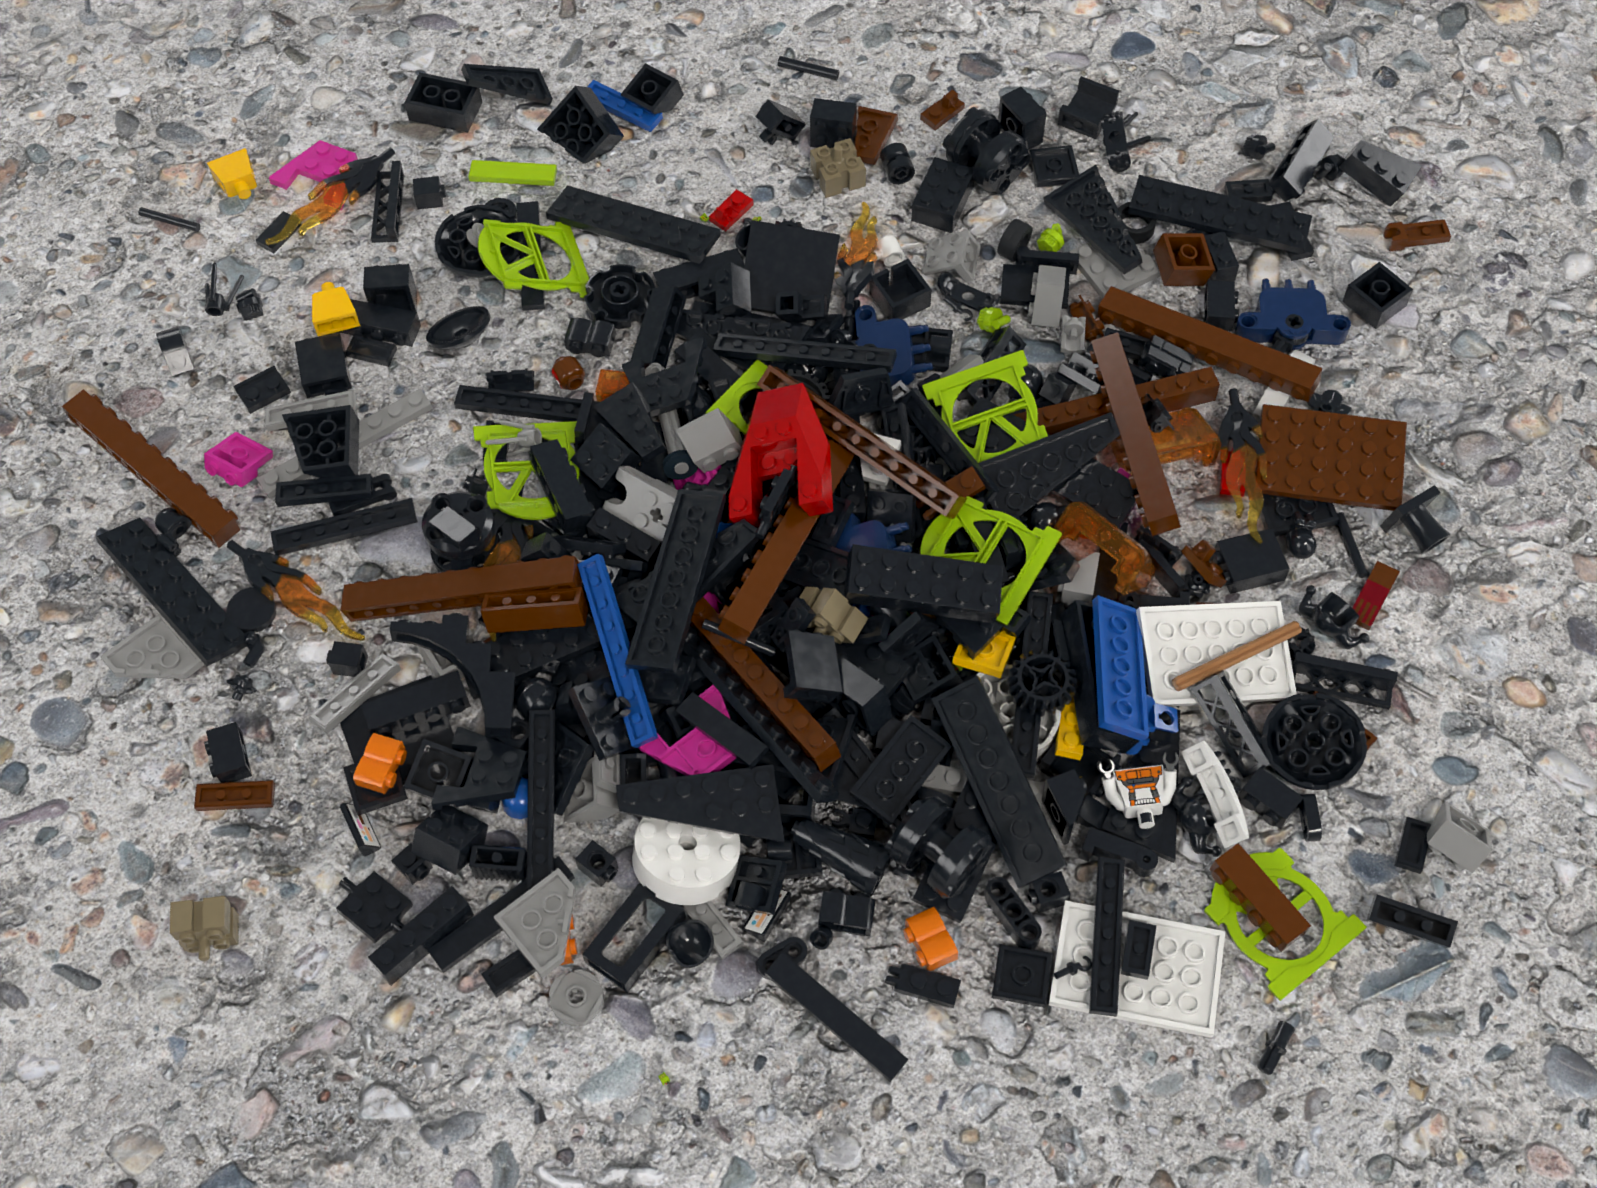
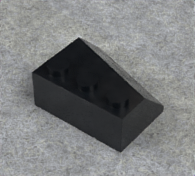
M576 85L537 128L538 131L545 133L553 142L560 144L565 148V151L583 164L611 151L624 137L590 87Z
M351 405L282 414L304 474L317 478L358 475L359 418Z

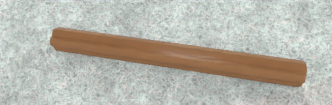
M1293 621L1172 679V685L1176 691H1181L1302 632V628L1297 621Z

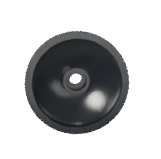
M472 306L457 310L436 322L429 329L426 340L431 347L440 350L468 347L487 328L491 318L490 313L482 306Z

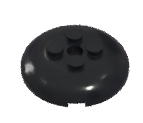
M492 205L468 206L464 208L463 212L455 216L451 214L441 223L436 232L435 249L438 258L449 270L461 276L479 278L493 275L481 260L478 248L470 244L466 232L472 229L475 223L483 224L484 219L498 220L503 223H518L514 219V215L503 208ZM514 232L506 236L523 244V232ZM500 243L502 257L508 265L512 264L521 251L505 243Z
M1300 693L1282 700L1271 710L1262 730V747L1271 763L1270 766L1284 780L1304 789L1328 790L1341 786L1357 774L1367 753L1365 728L1360 718L1344 702L1322 693H1316L1315 695H1301ZM1307 741H1315L1319 746L1309 747Z

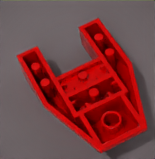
M803 383L758 392L729 493V519L734 524L745 519L754 527H759L760 520H758L761 512L759 507L763 499L762 481L774 479L776 475L780 476L784 468L790 470L792 465L797 466L799 506L809 516L833 512L830 444Z

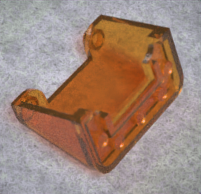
M1186 407L1180 411L1169 413L1173 418L1170 423L1175 428L1174 430L1170 426H1167L1159 433H1155L1150 429L1161 464L1192 457L1195 463L1200 462L1201 459L1204 467L1216 464L1221 441L1218 434L1197 409ZM1116 439L1110 446L1119 468H1123L1126 471L1123 457H1126L1127 454L1126 452L1121 453ZM1132 470L1126 471L1130 475H1133Z
M1076 501L1066 507L1053 528L1062 532L1058 543H1061L1066 538L1072 541L1077 540L1079 537L1090 539L1117 560L1111 571L1114 574L1116 573L1118 583L1114 588L1123 596L1148 586L1154 577L1155 567L1143 546L1087 503Z

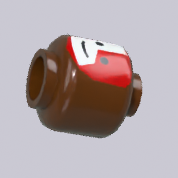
M573 356L559 357L551 370L552 376L562 389L576 390L584 382L585 370Z

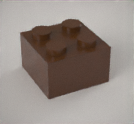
M1163 233L1153 249L1164 286H1205L1207 280L1215 271L1203 233Z

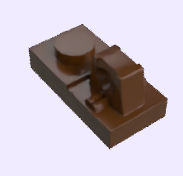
M951 90L942 99L920 114V120L936 131L965 109V103L958 99L957 92Z
M1201 540L1194 547L1186 545L1181 550L1184 556L1207 583L1222 588L1227 581L1221 574L1223 570L1216 563L1209 562V559L1216 551L1213 546L1206 540Z

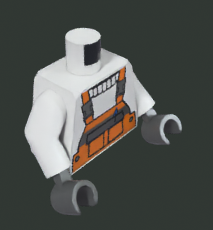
M1164 752L1162 760L1166 764L1164 770L1163 765L1114 770V762L1108 759L1109 768L1104 771L1101 761H1098L1097 769L1104 775L1102 783L1106 799L1117 810L1123 811L1125 818L1138 817L1140 828L1147 829L1155 825L1153 815L1162 814L1163 806L1170 803L1176 790L1177 770L1174 769V766L1179 761L1176 752L1175 761L1172 763L1166 761V752Z

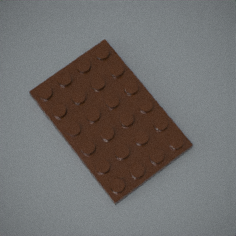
M1263 404L1259 443L1265 450L1266 455L1261 458L1257 456L1254 493L1394 511L1402 505L1407 422Z

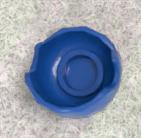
M521 778L515 798L501 800L504 812L511 818H527L528 779Z

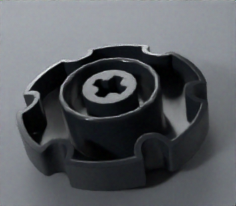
M625 264L611 265L608 271L599 270L588 280L585 286L587 295L584 296L586 309L595 321L604 320L615 325V328L631 327L633 321L643 322L655 284L646 272H636L635 266Z

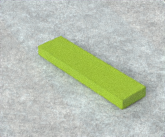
M472 160L468 177L469 181L554 186L557 165Z

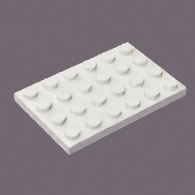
M1281 601L1139 607L1136 610L1142 633L1144 667L1149 695L1154 699L1155 703L1169 707L1200 705L1191 688L1210 677L1181 691L1175 690L1172 685V679L1284 626ZM1288 640L1223 670L1242 703L1282 701L1297 694ZM1211 684L1200 689L1205 699L1215 700L1216 692Z
M1065 900L1048 1004L1050 1006L1089 1013L1091 969L1086 972L1078 969L1076 975L1067 974L1059 979L1054 977V973L1066 968L1067 963L1071 961L1074 964L1079 962L1083 967H1088V962L1083 959V956L1089 957L1092 961L1095 906ZM1122 912L1117 1017L1100 1016L1212 1038L1215 1028L1226 931ZM1129 920L1157 925L1148 980L1121 974Z

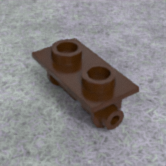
M1078 295L1081 301L1079 303H1072L1069 306V312L1076 318L1086 317L1085 340L1091 342L1097 339L1099 334L1104 337L1101 330L1105 329L1099 316L1094 319L1092 313L1095 310L1089 300L1084 302L1082 296Z

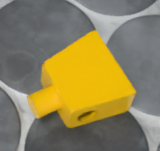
M246 148L207 162L213 179L228 197L238 195L240 199H247L251 196L250 190L257 187L252 163Z
M325 282L321 285L322 291L312 295V322L317 336L360 326L356 311L344 287L335 288L334 283Z

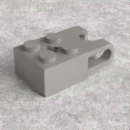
M620 466L616 473V479L625 486L627 491L625 501L617 498L607 500L602 508L650 535L662 544L678 490L658 479L651 478L635 468Z

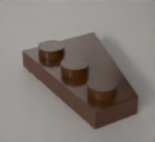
M858 106L855 148L857 150V157L860 156L863 163L876 164L898 121V114Z

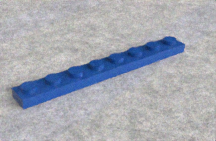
M596 554L577 565L617 698L622 696L631 705V708H629L631 710L630 714L623 719L632 747L638 748L657 739L658 734L639 672L636 669H628L625 665L630 649L629 639L604 557Z

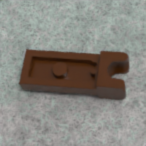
M1445 219L1409 224H1403L1402 222L1389 223L1385 227L1383 237L1391 239V245L1388 247L1389 251L1404 250L1405 247L1449 242L1451 234Z

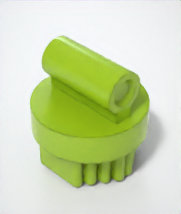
M1059 223L1053 224L1052 229L1046 228L1040 234L1037 244L1041 251L1057 252L1064 246V238Z
M986 307L980 310L977 319L980 329L989 333H994L995 330L1011 322L1009 315L1003 316L1002 310L995 307Z

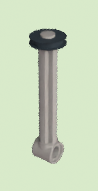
M652 363L645 369V376L665 368L659 363ZM677 410L660 414L659 419L668 455L663 461L664 473L671 479H686L696 473L699 467L692 461L676 432V429L681 427Z

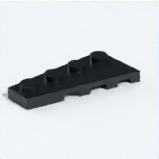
M936 616V622L942 628L946 627L953 634V640L958 645L962 644L968 650L967 654L972 660L983 651L1003 628V625L996 620L994 623Z

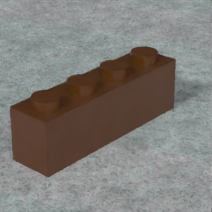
M582 587L485 594L480 612L488 633L585 626L588 606Z
M1239 843L1213 862L1209 869L1213 879L1227 889L1231 900L1247 912L1250 922L1256 927L1259 926L1266 934L1265 937L1269 944L1274 948L1277 947L1280 952L1302 937L1311 927L1308 921Z

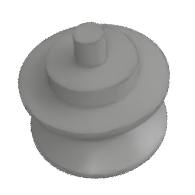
M481 223L473 224L472 229L466 232L470 244L477 248L479 235L484 228V225Z

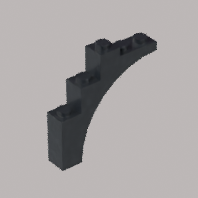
M460 613L443 615L442 623L434 621L420 623L409 620L391 621L390 634L392 642L413 644L431 650L449 660L462 671L473 685L481 701L485 719L486 738L512 739L516 686L515 672L504 669L491 671L492 644H487L483 641L468 643V616Z

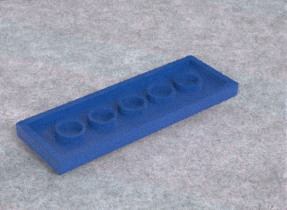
M1098 595L1092 600L1099 727L1144 741L1149 737L1143 641L1136 614L1137 609Z

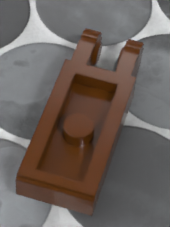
M973 466L945 482L965 497H972L985 489V485ZM921 499L916 501L917 508H923L928 505ZM931 507L925 511L923 518L930 520L941 513Z

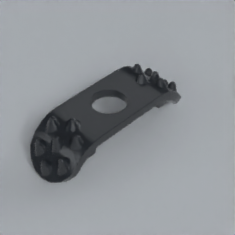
M1112 111L1108 115L1105 114L1101 120L1106 154L1110 168L1116 172H1123L1131 164L1123 112ZM1114 132L1121 134V139L1117 143L1109 141L1110 135Z
M942 272L938 277V288L944 296H948L953 301L960 302L962 305L978 312L986 307L990 308L998 305L1001 299L999 294L984 293L959 282L949 272ZM970 292L975 298L973 300H965L962 295Z

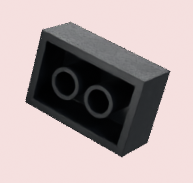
M419 72L404 104L409 121L468 133L481 107L482 97L480 88L469 86L465 81Z
M934 157L912 203L911 221L953 233L974 187V168Z

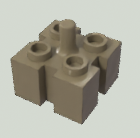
M851 138L835 142L834 147L830 149L825 145L810 150V168L816 180L819 179V185L825 198L842 194L843 188L848 187L849 191L866 186V168L860 156L857 157V150Z
M805 587L799 597L804 599L816 614L807 628L811 627L813 633L819 632L823 635L834 636V641L838 644H842V642L854 643L868 620L860 610L847 603L849 600L834 588H823L821 591L818 587Z
M225 896L203 898V901L198 902L193 900L170 902V934L175 940H179V945L184 951L199 953V960L206 961L210 959L211 945L215 949L223 950L229 948L230 945L239 944V914L234 907H230V902Z

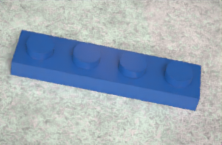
M595 80L587 86L593 90L608 112L649 132H652L663 119L662 113L653 114L621 97L620 92Z

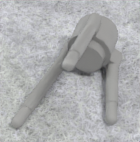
M495 418L493 420L494 423L523 430L518 433L517 437L485 441L487 445L518 442L523 448L507 453V457H512L530 451V446L542 443V434L538 428H535L534 424L526 425Z

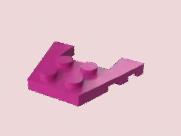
M319 140L269 177L270 184L286 190L298 175L325 184L324 179L350 171L348 163L358 160L354 152ZM345 184L333 186L323 198L325 205L342 211L344 198L348 194Z
M714 685L699 695L700 698L730 719L723 697ZM696 728L671 747L666 744L659 734L657 739L638 747L643 753L685 776L718 772L736 759V757Z

